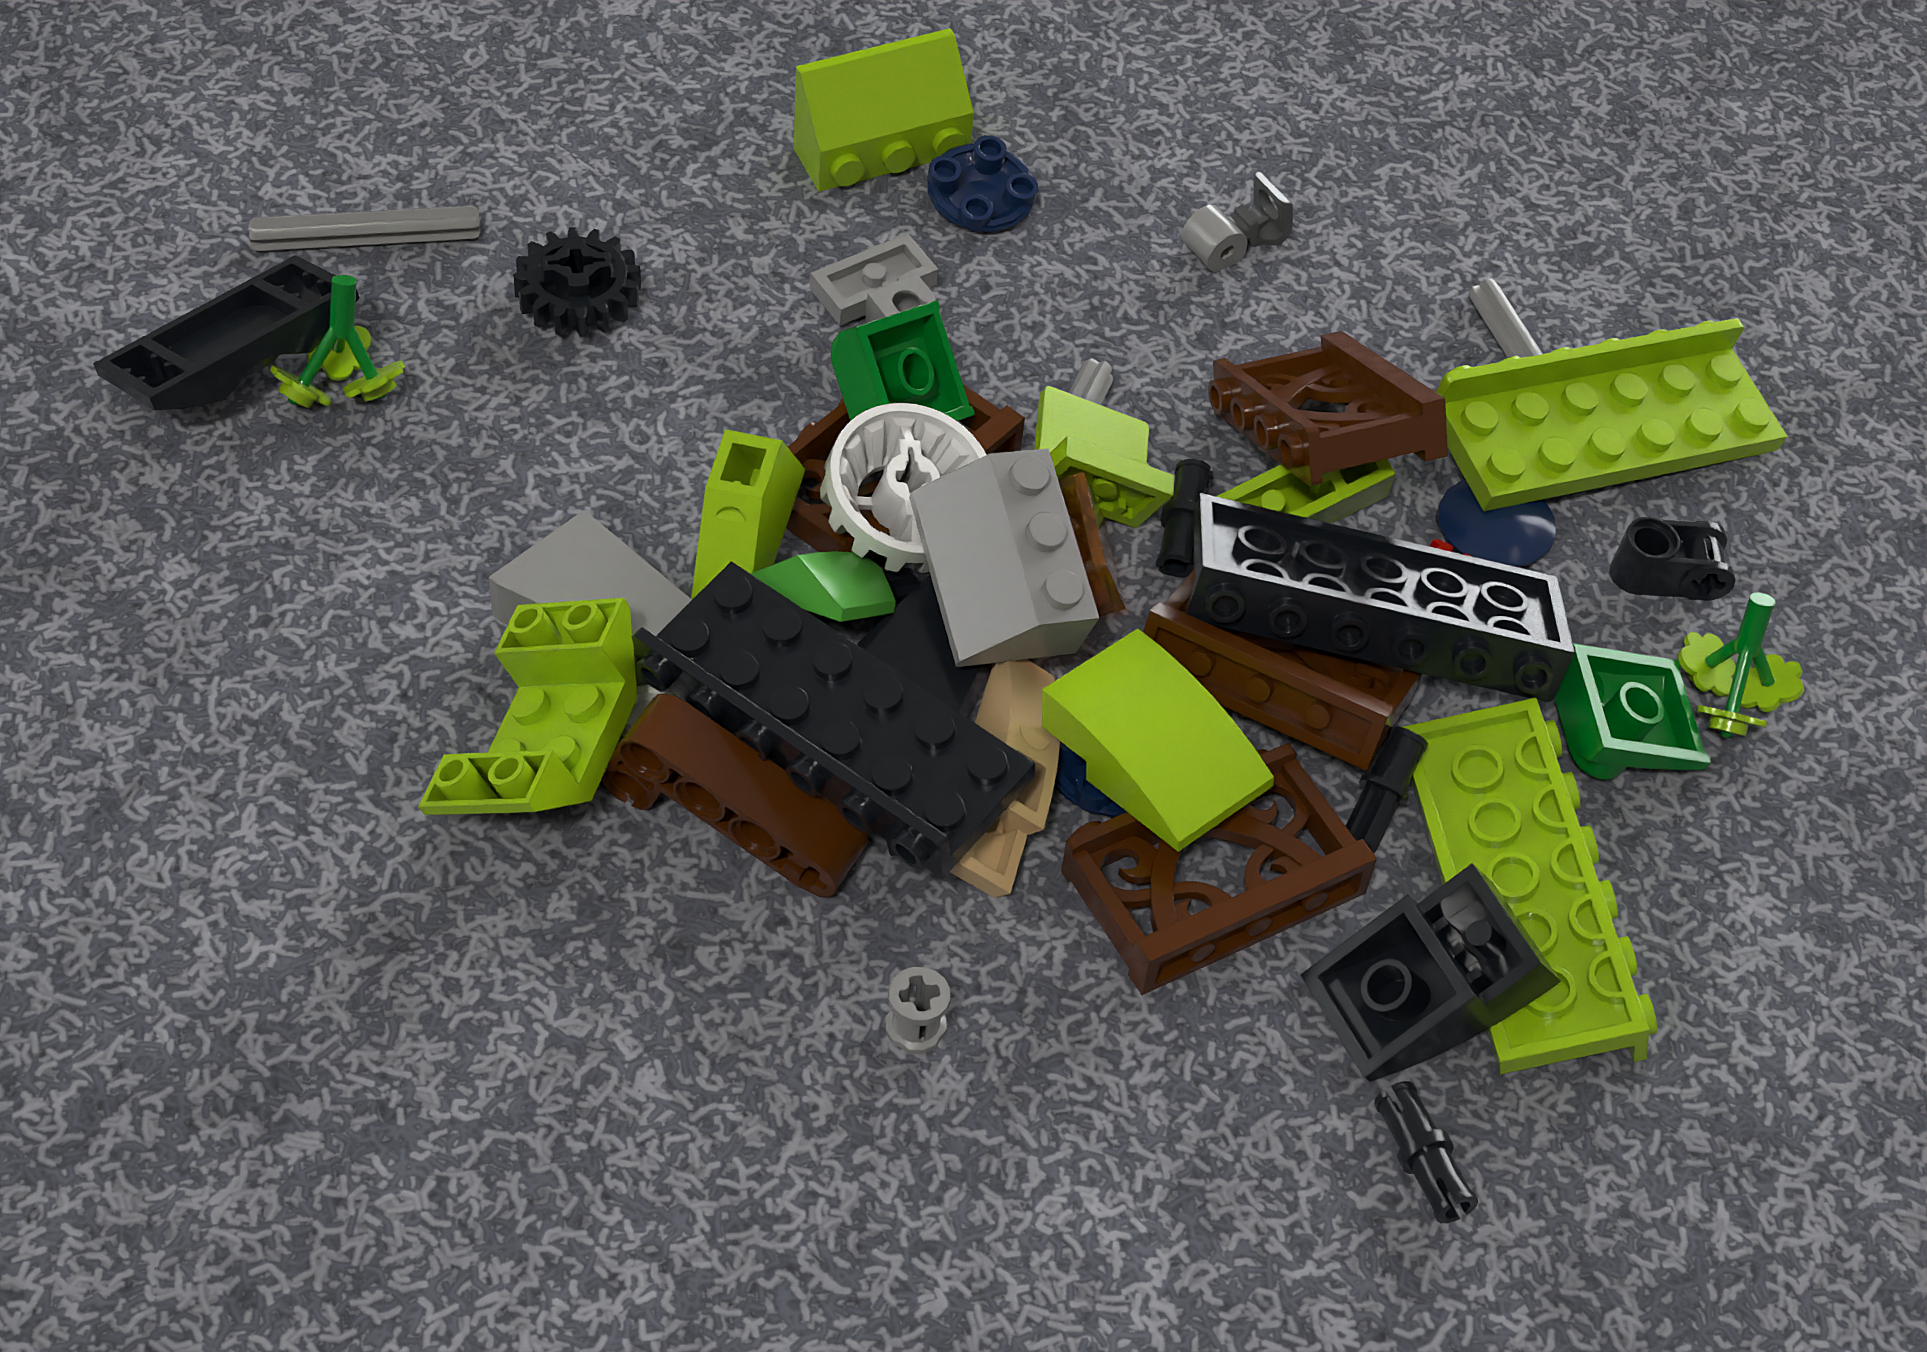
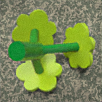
M337 275L332 278L329 329L320 344L311 353H307L308 364L300 377L276 365H272L270 368L274 376L282 381L278 391L288 397V402L292 405L300 404L310 409L314 401H318L325 406H330L332 403L331 397L310 385L320 368H323L325 374L330 379L336 381L348 379L352 375L353 369L362 370L364 376L344 386L343 391L347 398L361 394L364 401L385 398L386 394L397 386L393 378L404 372L403 368L405 365L402 360L393 362L383 368L375 369L369 354L366 352L371 345V335L365 328L354 326L357 280L352 276Z
M1756 592L1750 595L1738 635L1735 639L1724 645L1714 634L1707 633L1701 637L1696 632H1690L1684 637L1685 647L1678 652V660L1681 667L1699 690L1707 692L1711 689L1720 697L1728 696L1725 710L1698 705L1696 710L1697 713L1711 716L1708 728L1720 731L1724 738H1730L1733 734L1746 736L1749 725L1760 728L1767 727L1768 721L1739 714L1740 707L1752 708L1758 705L1761 711L1771 712L1783 703L1795 701L1804 692V685L1800 679L1803 670L1798 662L1789 661L1785 663L1779 655H1765L1762 642L1775 605V600L1764 593ZM1737 653L1739 654L1737 664L1735 665L1734 661L1730 657ZM1752 660L1754 663V668L1750 667Z

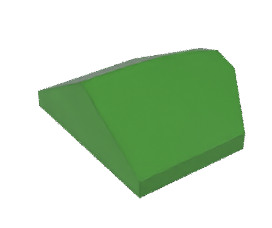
M832 551L797 555L751 573V575L804 610L840 622L894 613L896 600L883 569L870 558L865 556L861 558L853 552Z

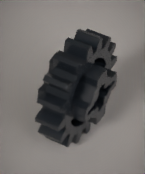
M569 227L568 237L560 239L555 233L550 231L546 233V245L542 246L532 241L528 243V256H518L516 259L517 273L513 274L515 297L519 298L521 313H533L534 325L539 328L552 322L555 323V335L561 336L568 327H576L579 337H586L589 326L596 325L599 330L606 333L609 331L610 318L625 322L628 320V307H638L639 290H641L640 266L635 265V253L632 249L621 251L620 238L615 236L606 242L600 241V231L598 229H593L587 237H579L576 227Z

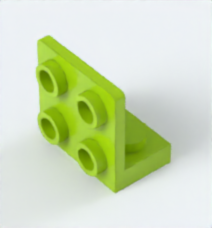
M1051 386L1045 387L1040 392L1034 450L1049 448L1065 503L1095 514L1097 512L1098 515L1101 510L1103 517L1137 528L1173 496L1175 475L1151 467L1147 463L1149 425L1146 422Z

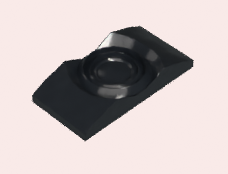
M294 255L94 362L93 365L98 376L153 410L186 409L224 401L242 378L262 370L275 361L279 355L311 353L320 344L330 325L332 278L336 275ZM356 289V302H357L360 297H359L358 291H357V289Z

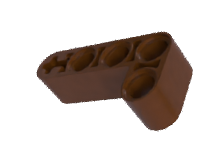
M666 693L656 695L618 744L609 760L602 781L610 794L624 803L629 798L634 801L631 806L639 810H647L654 804L659 795L663 793L797 887L818 897L834 895L867 846L868 838L866 832H861L851 826L842 817L837 806L821 795L809 796L802 792L792 783L785 770L768 758L762 761L758 757L759 752L742 740H739L732 733L684 700Z

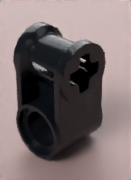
M1650 516L1639 517L1628 526L1609 570L1612 581L1621 590L1639 596L1686 597L1689 600L1712 601L1728 594L1734 588L1736 581L1732 567L1725 562L1723 550L1727 544L1726 532L1721 525L1711 521L1689 522L1663 520ZM1705 538L1709 539L1710 543H1706Z

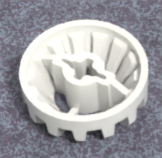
M892 403L866 410L844 427L825 462L824 469L826 472L820 487V496L824 503L832 507L828 522L835 533L841 534L848 531L854 537L852 551L861 558L869 550H872L886 557L885 569L898 572L907 562L913 563L915 569L921 573L930 572L909 497L912 491L986 456V453L976 438L964 426L935 409L917 404ZM884 470L871 497L857 496L859 486L866 477L874 472ZM860 510H872L873 516L877 521L889 529L890 536L871 527L869 522L862 516Z

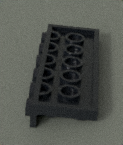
M1199 494L1193 511L1195 583L1186 606V614L1214 626L1522 697L1537 698V700L1544 702L1554 700L1574 655L1557 576L1208 494Z
M732 561L656 636L643 627L632 636L638 661L636 669L652 688L659 692H665L667 689L735 735L739 740H742L759 752L758 757L762 761L768 758L784 769L792 783L802 792L809 796L820 794L837 806L842 817L851 826L861 832L872 830L888 841L894 853L907 865L915 869H920L924 866L941 879L953 869L1036 777L1035 763Z

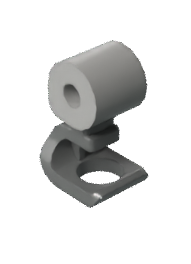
M1257 172L1254 176V201L1250 211L1242 204L1234 209L1233 214L1228 215L1224 214L1216 205L1204 206L1188 219L1182 229L1181 238L1186 246L1209 270L1217 272L1238 263L1245 256L1247 241L1254 247L1282 244L1292 230L1293 204L1262 172ZM1269 196L1274 200L1278 210L1272 204Z

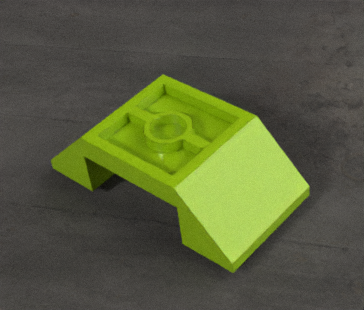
M624 597L517 605L494 654L519 688L488 752L443 755L418 806L424 815L537 812L592 801L638 699L631 610Z

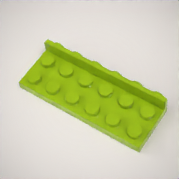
M1739 318L1719 322L1707 320L1692 327L1670 331L1659 329L1647 335L1621 340L1610 338L1599 344L1572 349L1561 347L1550 353L1524 358L1512 356L1501 362L1475 367L1463 365L1447 372L1436 390V393L1445 398L1447 447L1483 511L1760 455L1779 450L1788 436L1732 349L1745 329Z
M1531 698L1403 726V728L1422 736L1428 742V747L1411 777V783L1442 885L1473 863L1494 883L1561 980L1560 983L1530 1004L1487 1029L1500 1075L1627 1047L1633 1062L1646 1060L1649 1035L1657 1034L1655 1011L1647 993L1637 995L1631 977L1637 975L1634 949L1628 936H1617L1612 919L1618 918L1615 894L1608 879L1598 880L1593 865L1599 863L1595 835L1590 825L1580 827L1575 810L1580 809L1581 806L1579 791L1573 773L1571 771L1562 773L1557 758L1562 757V743L1554 719L1544 721L1537 698Z

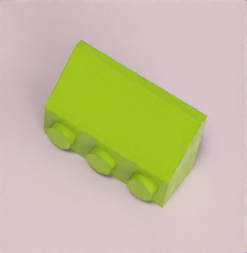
M951 28L796 66L793 149L818 192L840 186H850L856 182L889 173H900L908 168L931 163L934 158L941 156L951 148L971 143L974 111L956 37Z

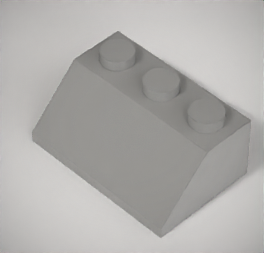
M1049 448L991 453L912 491L909 499L956 667L1065 655L1077 652L1099 620V615Z

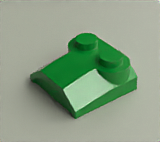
M938 300L843 330L836 335L831 346V363L850 421L866 410L892 403L926 406L940 411L956 421L975 415L972 406L969 405L939 312L940 305Z
M1573 643L1574 655L1556 693L1555 702L1569 751L1576 765L1583 772L1599 779L1611 780L1617 778L1627 767L1705 770L1711 764L1709 755L1705 753L1681 677L1679 660Z

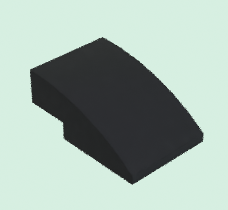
M1473 863L1419 903L1407 894L1301 974V977L1363 1077L1369 1082L1405 1070L1466 1042L1511 1016L1561 982L1494 883Z

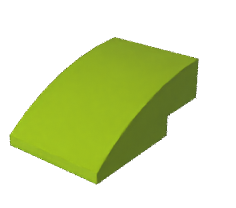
M1138 628L1042 689V727L1086 761V780L1178 852L1273 787L1274 776L1234 720L1185 667Z

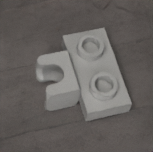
M906 233L811 272L810 290L840 326L862 316H866L865 323L935 301V295L929 288L937 285L938 268L913 238Z

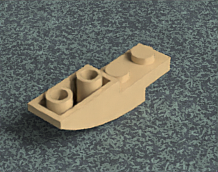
M1028 659L993 663L975 723L1035 763L1036 777L950 871L955 876L996 898L1011 893L1027 835L1044 830L1058 767L1060 741L1042 727V689L1054 682L1055 679L1053 675Z

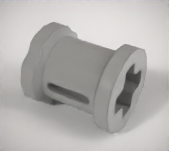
M911 967L899 972L892 979L889 986L888 1004L891 1011L887 1014L885 1020L886 1034L893 1045L902 1048L906 1053L924 1054L930 1052L945 1037L947 1030L945 1014L950 1005V987L946 979L937 971L927 967ZM912 985H916L915 997H910ZM920 1026H926L925 1035L920 1038Z

